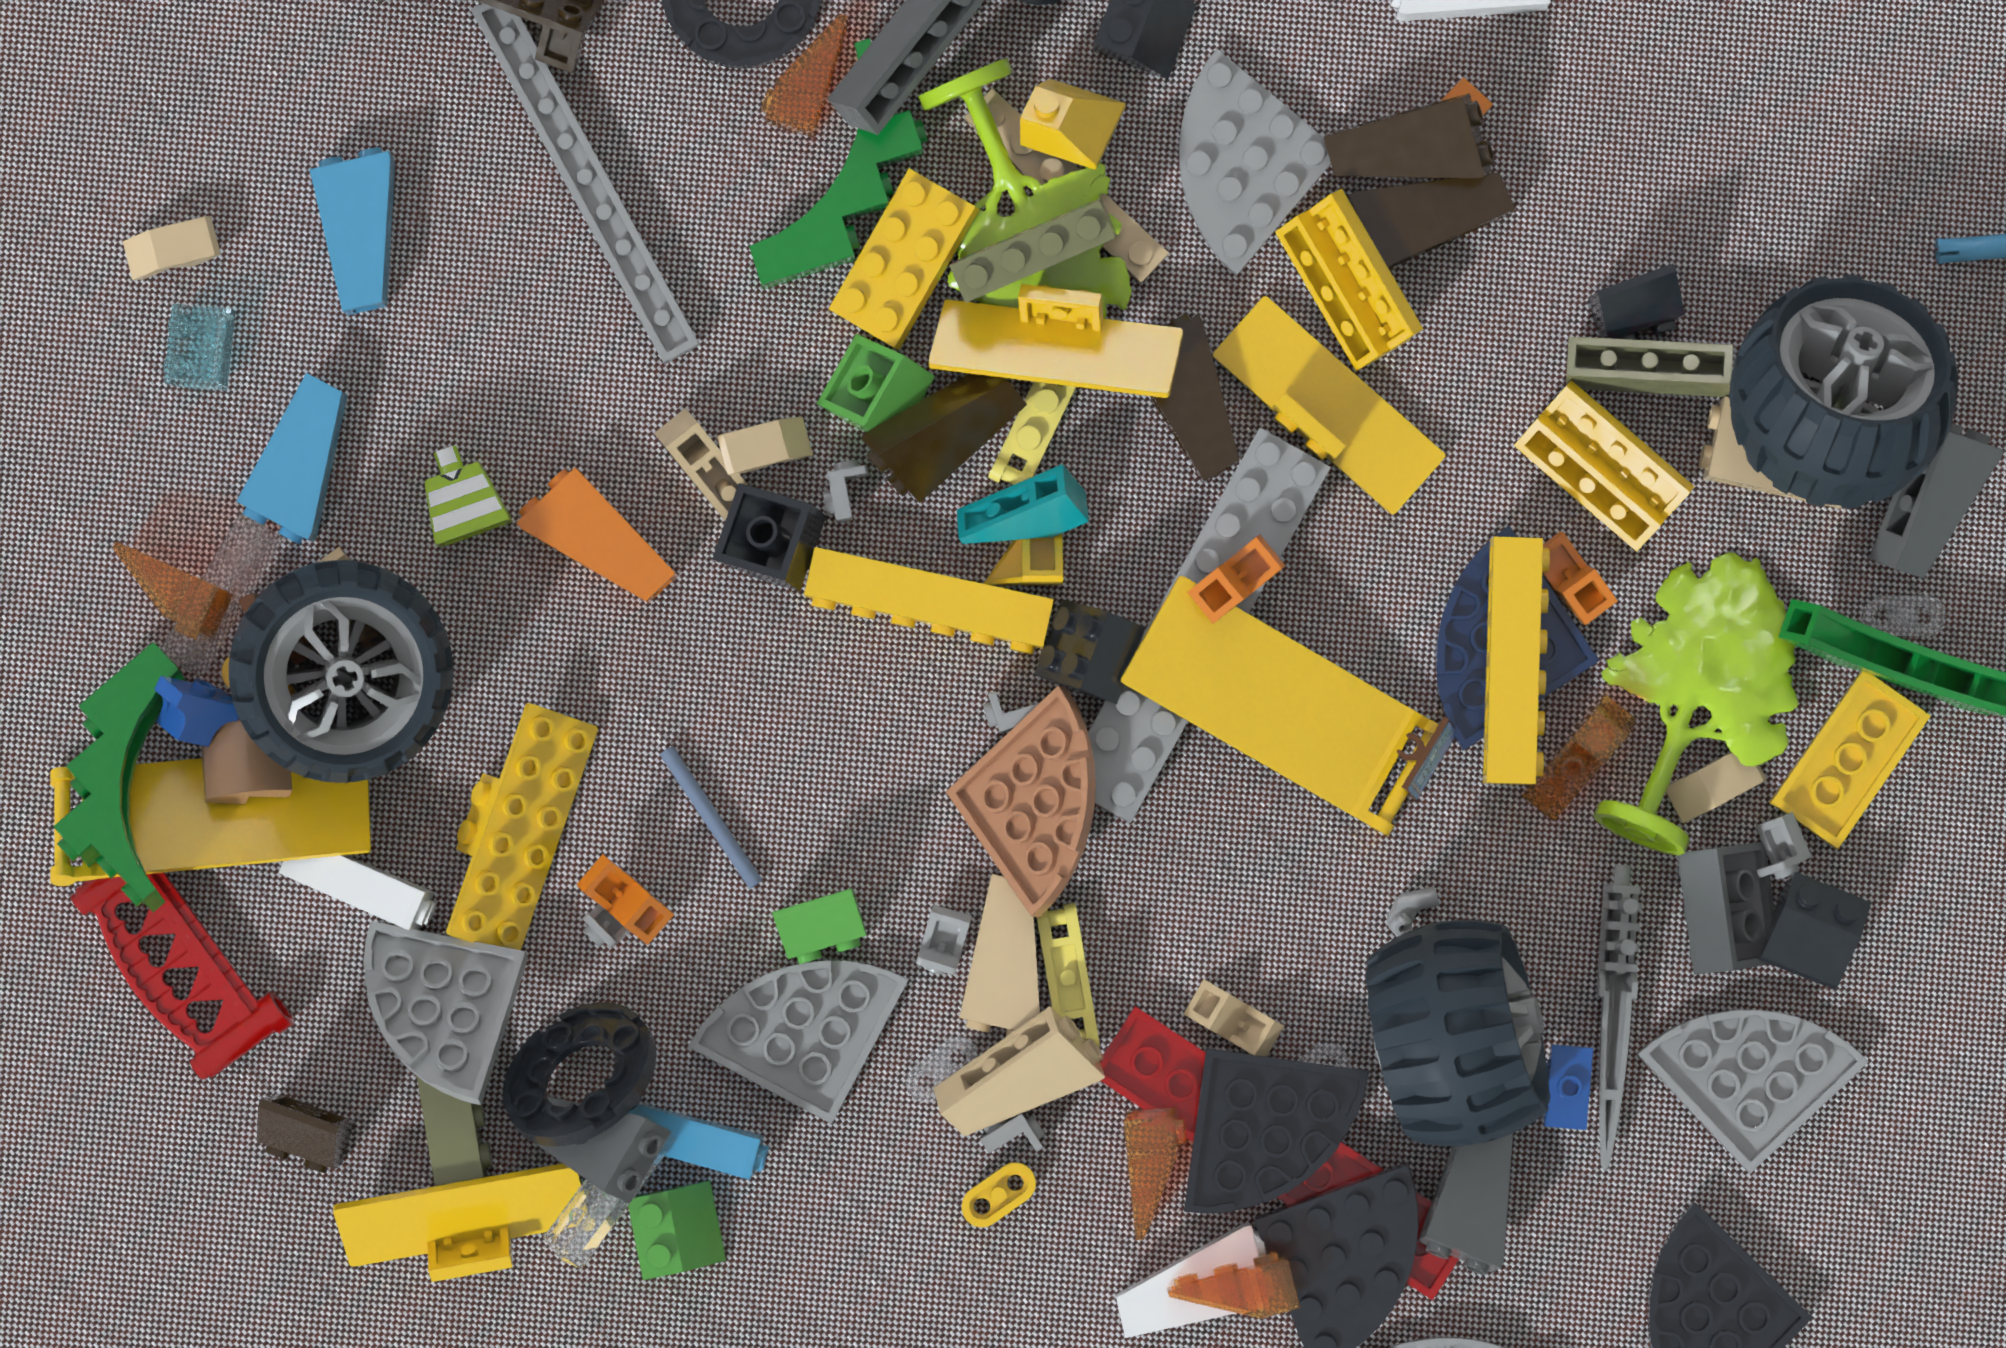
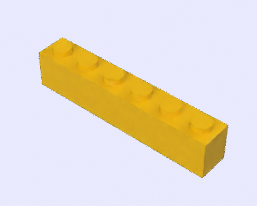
M1494 536L1490 539L1483 783L1536 784V776H1543L1544 754L1543 752H1537V736H1544L1545 712L1538 711V696L1545 695L1546 671L1539 670L1540 654H1546L1547 630L1540 628L1541 613L1548 612L1549 603L1548 589H1542V572L1548 573L1550 565L1549 548H1543V538Z
M818 547L814 548L804 593L805 597L812 598L811 606L835 611L836 604L852 607L851 615L874 620L876 613L892 616V624L914 628L916 621L931 624L930 632L954 637L955 630L971 633L970 641L994 646L995 639L1011 642L1010 650L1027 654H1034L1035 648L1043 649L1054 599Z

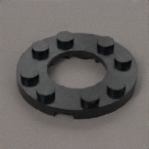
M662 0V4L673 31L692 52L716 65L744 69L773 63L797 48L811 31L819 14L822 0H779L775 10L765 20L752 26L734 27L718 20L708 10L704 0Z
M596 1002L572 1008L559 1015L562 1019L561 1021L551 1025L544 1033L538 1029L523 1044L508 1068L503 1084L502 1097L504 1109L508 1112L513 1125L525 1138L544 1146L581 1145L611 1128L630 1110L639 1105L656 1065V1044L647 1025L630 1008L610 1002ZM594 1045L609 1047L614 1052V1061L616 1062L614 1072L610 1079L604 1080L605 1087L602 1090L589 1093L581 1104L577 1106L575 1103H571L569 1107L564 1108L553 1105L548 1100L547 1087L549 1078L557 1065L569 1054L583 1047Z

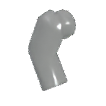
M1435 887L1402 893L1397 896L1387 915V925L1395 935L1400 936L1412 930V923L1418 910L1439 906Z

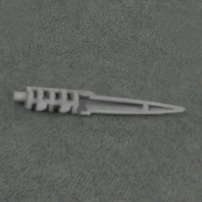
M1615 864L1613 884H1603L1596 994L1602 997L1599 1059L1600 1165L1604 1171L1610 1165L1617 1132L1627 1066L1632 999H1637L1638 979L1636 975L1638 964H1634L1635 952L1639 950V944L1635 942L1636 931L1640 932V923H1637V912L1641 911L1642 903H1638L1641 886H1630L1631 865Z

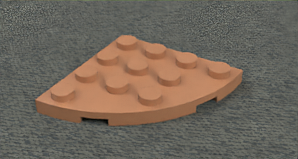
M1057 686L946 791L1031 917L1038 918L1055 902L1076 870L1087 843L1095 807L1096 778L1091 741L1078 706L1067 688Z

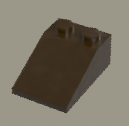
M276 1094L260 1099L257 1119V1142L267 1145L265 1152L283 1159H288L289 1155L292 1154L305 1159L303 1166L326 1173L328 1167L331 1169L340 1167L356 1121L283 1094Z

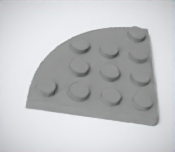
M1216 49L1202 68L1186 103L1179 139V170L1188 209L1206 244L1220 262L1237 277L1328 169L1331 162L1322 135L1221 51Z
M371 921L366 937L363 959L367 999L373 1017L385 1041L398 1059L411 1072L442 1093L481 1106L528 957L526 951L480 942L471 943L455 937L419 930H407L399 926Z
M824 960L784 967L759 977L728 997L701 1025L688 1047L832 1124L909 979L890 970L852 961Z
M1753 1009L1728 1010L1690 1019L1657 1036L1636 1053L1750 1174L1869 1062L1842 1038L1814 1023L1779 1012Z

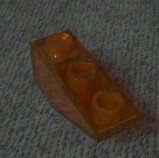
M1605 694L1547 763L1543 770V776H1537L1536 784L1530 785L1522 796L1554 821L1627 738L1637 719Z
M1277 1252L1254 1257V1265L1238 1269L1237 1263L1213 1268V1276L1198 1279L1197 1273L1183 1275L1173 1279L1174 1286L1166 1288L1171 1298L1260 1319L1300 1308L1288 1259L1286 1257L1278 1259Z

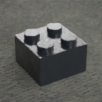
M1062 599L1059 610L1054 615L1053 626L1045 648L1039 655V664L1034 675L1059 686L1066 687L1069 690L1117 704L1124 687L1121 677L1138 649L1146 627L1108 611Z

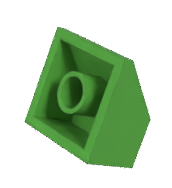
M856 334L816 404L862 431L867 432L920 402L926 395L935 376L905 355Z
M854 889L844 890L772 912L787 958L797 957L799 964L822 958L820 949L836 945L838 953L861 946L859 938L867 936Z
M710 1180L635 1195L630 1203L627 1202L643 1280L681 1273L726 1261Z

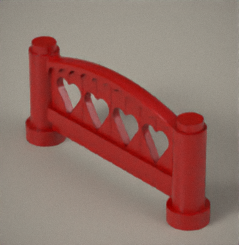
M165 872L147 874V877L165 900V903L154 913L149 909L143 927L137 934L130 933L126 927L127 921L121 920L116 913L119 904L132 902L121 890L126 884L121 877H113L112 879L101 878L85 881L70 896L73 904L83 915L91 912L97 916L106 944L123 977L153 1016L178 1039L193 1049L195 1057L189 1062L195 1073L202 1080L216 1076L275 1031L281 1034L294 1025L291 1013L273 992H268L259 1000L255 998ZM175 934L165 964L161 967L154 966L150 961V953H145L140 947L141 939L146 935ZM199 967L188 998L185 1000L178 999L174 994V986H169L164 980L165 972L170 968ZM223 1000L213 1029L209 1033L202 1032L198 1028V1019H193L188 1014L189 1004L193 1001Z

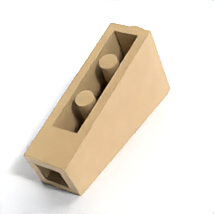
M1725 396L1719 400L1718 405H1712L1707 422V428L1713 429L1710 445H1703L1699 459V468L1705 469L1703 479L1806 501V499L1788 492L1786 495L1773 487L1771 480L1761 471L1757 473L1748 463L1746 451L1743 445H1738L1733 431L1729 397ZM1825 504V506L1842 509L1841 505Z
M992 874L959 1018L967 1020L966 1028L989 1033L991 1025L1006 1028L1007 1037L1040 1013L1034 917H1031L1005 877Z
M1049 1006L935 1086L933 1090L940 1114L963 1136H967L1101 1081L1105 1078L1100 1060L1103 1059V1054L1092 1039L1089 1038L1085 1041L1080 1036V1032L1071 1018L1067 1015L1062 1018Z

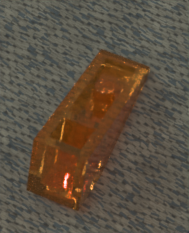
M839 14L777 79L775 89H767L761 111L767 113L766 121L768 125L814 138L849 25L848 16Z
M115 541L112 549L161 614L177 622L174 628L175 631L197 640L199 633L212 639L214 638L234 594Z
M1177 1107L1132 1110L1127 1112L1124 1119L1136 1240H1144L1177 1158L1180 1144H1186L1185 1120H1178Z

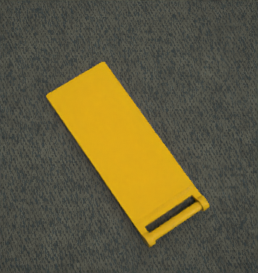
M1178 576L1123 673L1121 682L1364 822L1378 832L1389 836L1394 828V825L1391 823L1407 796L1402 785L1416 762L1406 763L1378 815L1368 810L1399 756L1397 750L1402 751L1408 740L1406 737L1407 733H1412L1415 726L1424 731L1420 739L1426 747L1439 724L1238 607H1234L1212 624L1187 593L1197 583L1185 576Z
M202 758L136 764L130 789V824L136 852L146 874L369 853L371 851L369 779L349 783H333L310 779L291 771L292 792L290 797L249 796L246 804L205 803ZM57 767L50 771V785L54 787V825L71 812L72 786L69 783L74 779V776L67 767ZM54 828V866L50 868V882L53 885L69 886L77 881L110 878L96 862L90 868L83 860L82 866H71V859L57 845L62 837Z

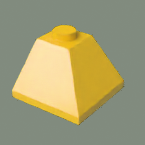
M1048 79L1035 86L1020 117V145L1096 170L1125 110L1126 103L1057 80Z

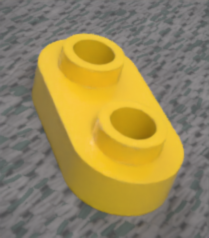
M1011 1162L1002 1166L964 1195L962 1200L964 1218L976 1227H988L1003 1218L1033 1195L1036 1187L1033 1171L1027 1165L1020 1162ZM1012 1175H1019L1023 1179V1186L1018 1190H1012L1007 1184L1008 1178ZM980 1198H984L990 1203V1209L983 1214L978 1213L974 1208L975 1201Z

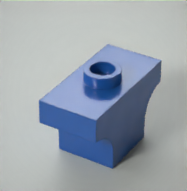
M160 676L154 689L163 698V706L156 723L178 741L209 747L214 734L221 726L228 722H237L239 719L232 697L205 680L195 678L192 683Z
M1550 1045L1547 1062L1550 1103L1548 1104V1112L1544 1114V1126L1586 1130L1593 1048Z

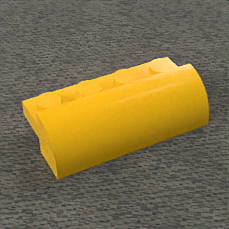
M1342 189L1331 193L1311 209L1297 215L1275 231L1355 371L1394 351L1423 330L1414 311Z
M1572 380L1550 402L1514 444L1520 452L1636 552L1695 487Z

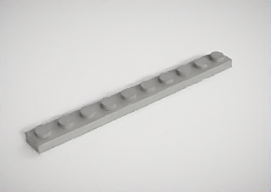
M484 3L471 9L472 14L664 365L700 346L546 63L535 60L537 46L521 17Z

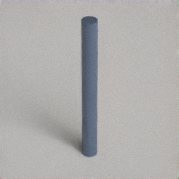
M671 746L659 755L748 888L751 889L762 882L763 879L675 748Z

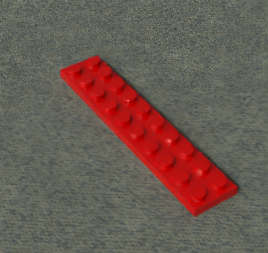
M1134 1006L1103 1053V1059L1100 1060L1105 1078L1101 1082L1193 1142L1205 1052ZM1341 1142L1337 1150L1322 1167L1307 1180L1277 1198L1289 1205L1383 1171V1169ZM1416 1192L1419 1236L1431 1201ZM1417 1241L1412 1269L1406 1283L1433 1300L1459 1259L1451 1255L1449 1259L1434 1256L1425 1250L1427 1245Z

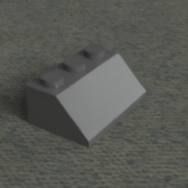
M1763 842L1688 851L1683 855H1678V874L1682 884L1684 916L1687 921L1690 942L1689 954L1693 964L1694 975L1769 965L1759 960L1774 913L1770 875L1759 878L1756 871L1768 865L1767 852Z

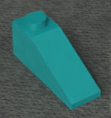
M1061 464L957 509L959 540L962 544L1057 536L1089 522L1086 491L1067 468Z

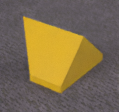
M1062 533L1054 537L1013 540L983 584L991 586L1063 585Z

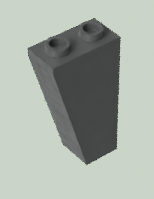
M1952 423L1943 445L1931 463L1918 477L1893 494L1869 559L1893 569L1924 578L2000 461L2004 450L1988 445L1991 437L1968 429L1965 436L1961 435L1964 427Z
M548 1097V1100L553 1105L564 1108L569 1107L571 1103H575L576 1106L581 1104ZM627 1113L611 1128L589 1139L584 1144L556 1147L535 1144L603 1192L630 1203L671 1131L640 1115Z
M1513 1133L1486 1143L1452 1146L1417 1239L1418 1242L1427 1245L1425 1250L1428 1253L1443 1259H1449L1450 1255L1465 1261L1463 1267L1481 1275H1486L1488 1271L1493 1273L1501 1269L1505 1254Z

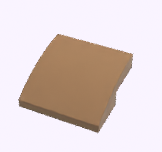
M240 720L224 724L214 734L209 747L201 746L205 803L246 804L249 796L290 797L292 792L291 771L268 757L251 739Z

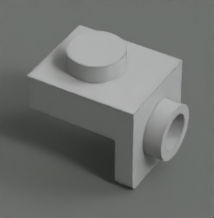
M858 460L834 464L835 471L827 472L830 490L823 491L827 515L835 514L837 523L853 520L846 481L869 476L868 466H859Z
M993 691L988 693L990 702L983 704L989 727L998 726L999 733L1002 734L1011 731L1039 703L1003 714L997 693Z
M1793 812L1756 825L1771 864L1756 870L1759 878L1773 873L1776 880L1785 878L1799 871L1798 863L1812 857Z
M599 904L582 918L588 925L583 931L599 947L606 943L610 948H613L630 932Z
M933 904L916 964L924 966L928 971L935 974L947 973L954 975L972 916Z
M1023 1113L984 1128L986 1133L980 1136V1141L987 1152L991 1153L1024 1132L1035 1151L1038 1152L1043 1148L1039 1139L1044 1137L1045 1133L1033 1115L1025 1118Z

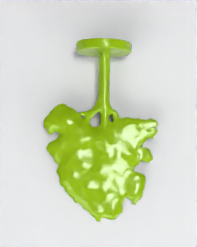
M1008 58L979 68L918 96L924 110L933 109L961 97L970 112L977 134L984 145L993 168L994 184L992 190L974 204L979 209L986 206V210H979L956 250L959 256L958 259L1100 198L1101 194H1108L1111 178L1105 176L1106 166L1102 163H1099L1096 170L1086 167L1085 169L1070 172L1060 177L1051 178L1042 185L1037 179L1022 175L1015 168L982 93V87L1012 73ZM1027 185L1033 191V196L1028 197L1023 187ZM1007 190L1014 203L1015 212L1012 216L1002 217L997 214V204L1003 191ZM1109 214L1117 235H1119L1122 223ZM1101 244L972 301H980L981 304L1019 308L1018 295L1021 284L1046 285L1051 288L1075 291L1087 290L1092 293L1102 294L1103 319H1106L1107 304L1118 305L1122 310L1127 309L1132 289L1129 284L1130 277L1125 261L1121 257L1101 258L1099 250L1104 245ZM951 271L947 282L950 287L960 292Z
M1733 552L1715 557L1711 561L1710 570L1699 579L1693 573L1692 564L1689 562L1671 570L1668 578L1663 581L1656 593V602L1670 614L1667 620L1657 621L1652 626L1642 617L1631 621L1633 641L1643 647L1625 657L1619 651L1616 656L1606 660L1608 667L1601 672L1602 678L1610 686L1618 685L1648 703L1660 705L1659 712L1662 721L1667 726V735L1638 807L1619 801L1604 800L1597 805L1593 816L1600 825L1614 834L1640 846L1665 854L1683 855L1690 842L1688 834L1679 826L1656 815L1675 767L1685 748L1697 738L1726 741L1729 750L1738 757L1740 763L1744 766L1753 767L1763 764L1773 757L1782 754L1789 742L1786 735V725L1782 723L1771 725L1768 722L1770 716L1776 713L1793 711L1799 703L1792 687L1793 677L1788 673V669L1795 663L1794 649L1796 645L1778 637L1786 616L1784 602L1777 598L1774 587L1767 580L1764 569L1761 568L1759 559L1754 558L1751 562L1745 561ZM1673 704L1678 707L1675 716H1671L1670 708ZM1698 706H1704L1711 711L1712 718L1706 724L1694 728L1688 727L1693 711ZM1717 728H1719L1722 733H1718L1715 731Z

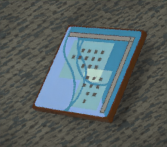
M1443 717L1426 747L1417 735L1407 733L1406 737L1417 743L1416 751L1412 754H1405L1403 751L1397 750L1398 755L1403 760L1410 763L1416 762L1402 785L1405 792L1415 801L1418 800L1455 738L1454 730L1456 728L1446 717Z

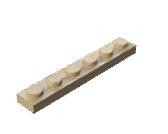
M993 88L984 96L1010 159L1023 175L1037 179L1042 185L1051 178L1080 170L1070 161L1021 146V114ZM969 112L965 116V120L976 130ZM1101 194L1100 198H1102L1107 212L1122 223L1119 235L1115 239L1104 243L1102 249L1111 257H1121L1126 263L1128 273L1142 284L1169 253L1106 194Z

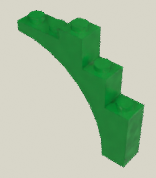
M870 38L855 43L857 59L870 46ZM910 110L894 114L878 135L857 128L856 137L845 165L828 192L802 218L786 229L749 246L763 290L855 261L853 250L860 248L854 226L849 225L845 227L844 222L886 209L889 204L887 197L894 195L887 171L879 174L878 169L923 155L921 144L928 142L921 118L913 120Z
M1791 599L1778 636L1779 638L1838 666L1870 673L1897 687L1929 694L1956 708L1987 716L1992 714L2006 718V672L1972 663L1901 639L1841 615L1822 605Z
M154 642L78 706L87 718L82 722V725L96 739L66 765L74 776V779L69 784L84 800L53 826L62 837L57 845L73 862L80 857L89 868L96 862L111 879L118 874L126 883L121 888L125 895L136 907L144 902L153 913L165 903V900L147 877L136 852L130 824V789L136 761L146 737L155 724L163 706L162 696L154 690L160 676L186 681L176 665Z

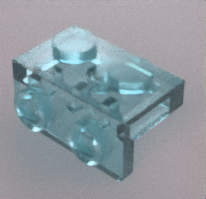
M184 304L172 305L171 317L168 322L167 354L163 365L165 384L192 390L227 391L236 311L226 308L191 307Z

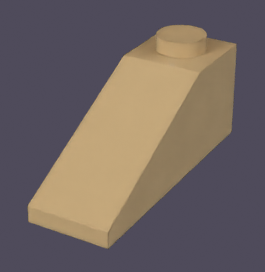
M685 408L654 434L724 521H726L738 484H748L740 474L727 475L720 449Z

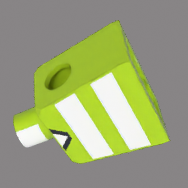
M457 446L447 447L434 453L441 475L429 478L424 483L433 537L438 547L442 548L513 523L511 515L482 464L475 462L464 466Z

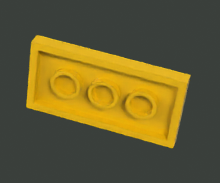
M909 168L831 303L829 310L895 349L900 350L980 209Z
M1860 671L1769 803L1785 814L1793 812L1797 823L1833 848L1839 849L1931 715L1874 675Z

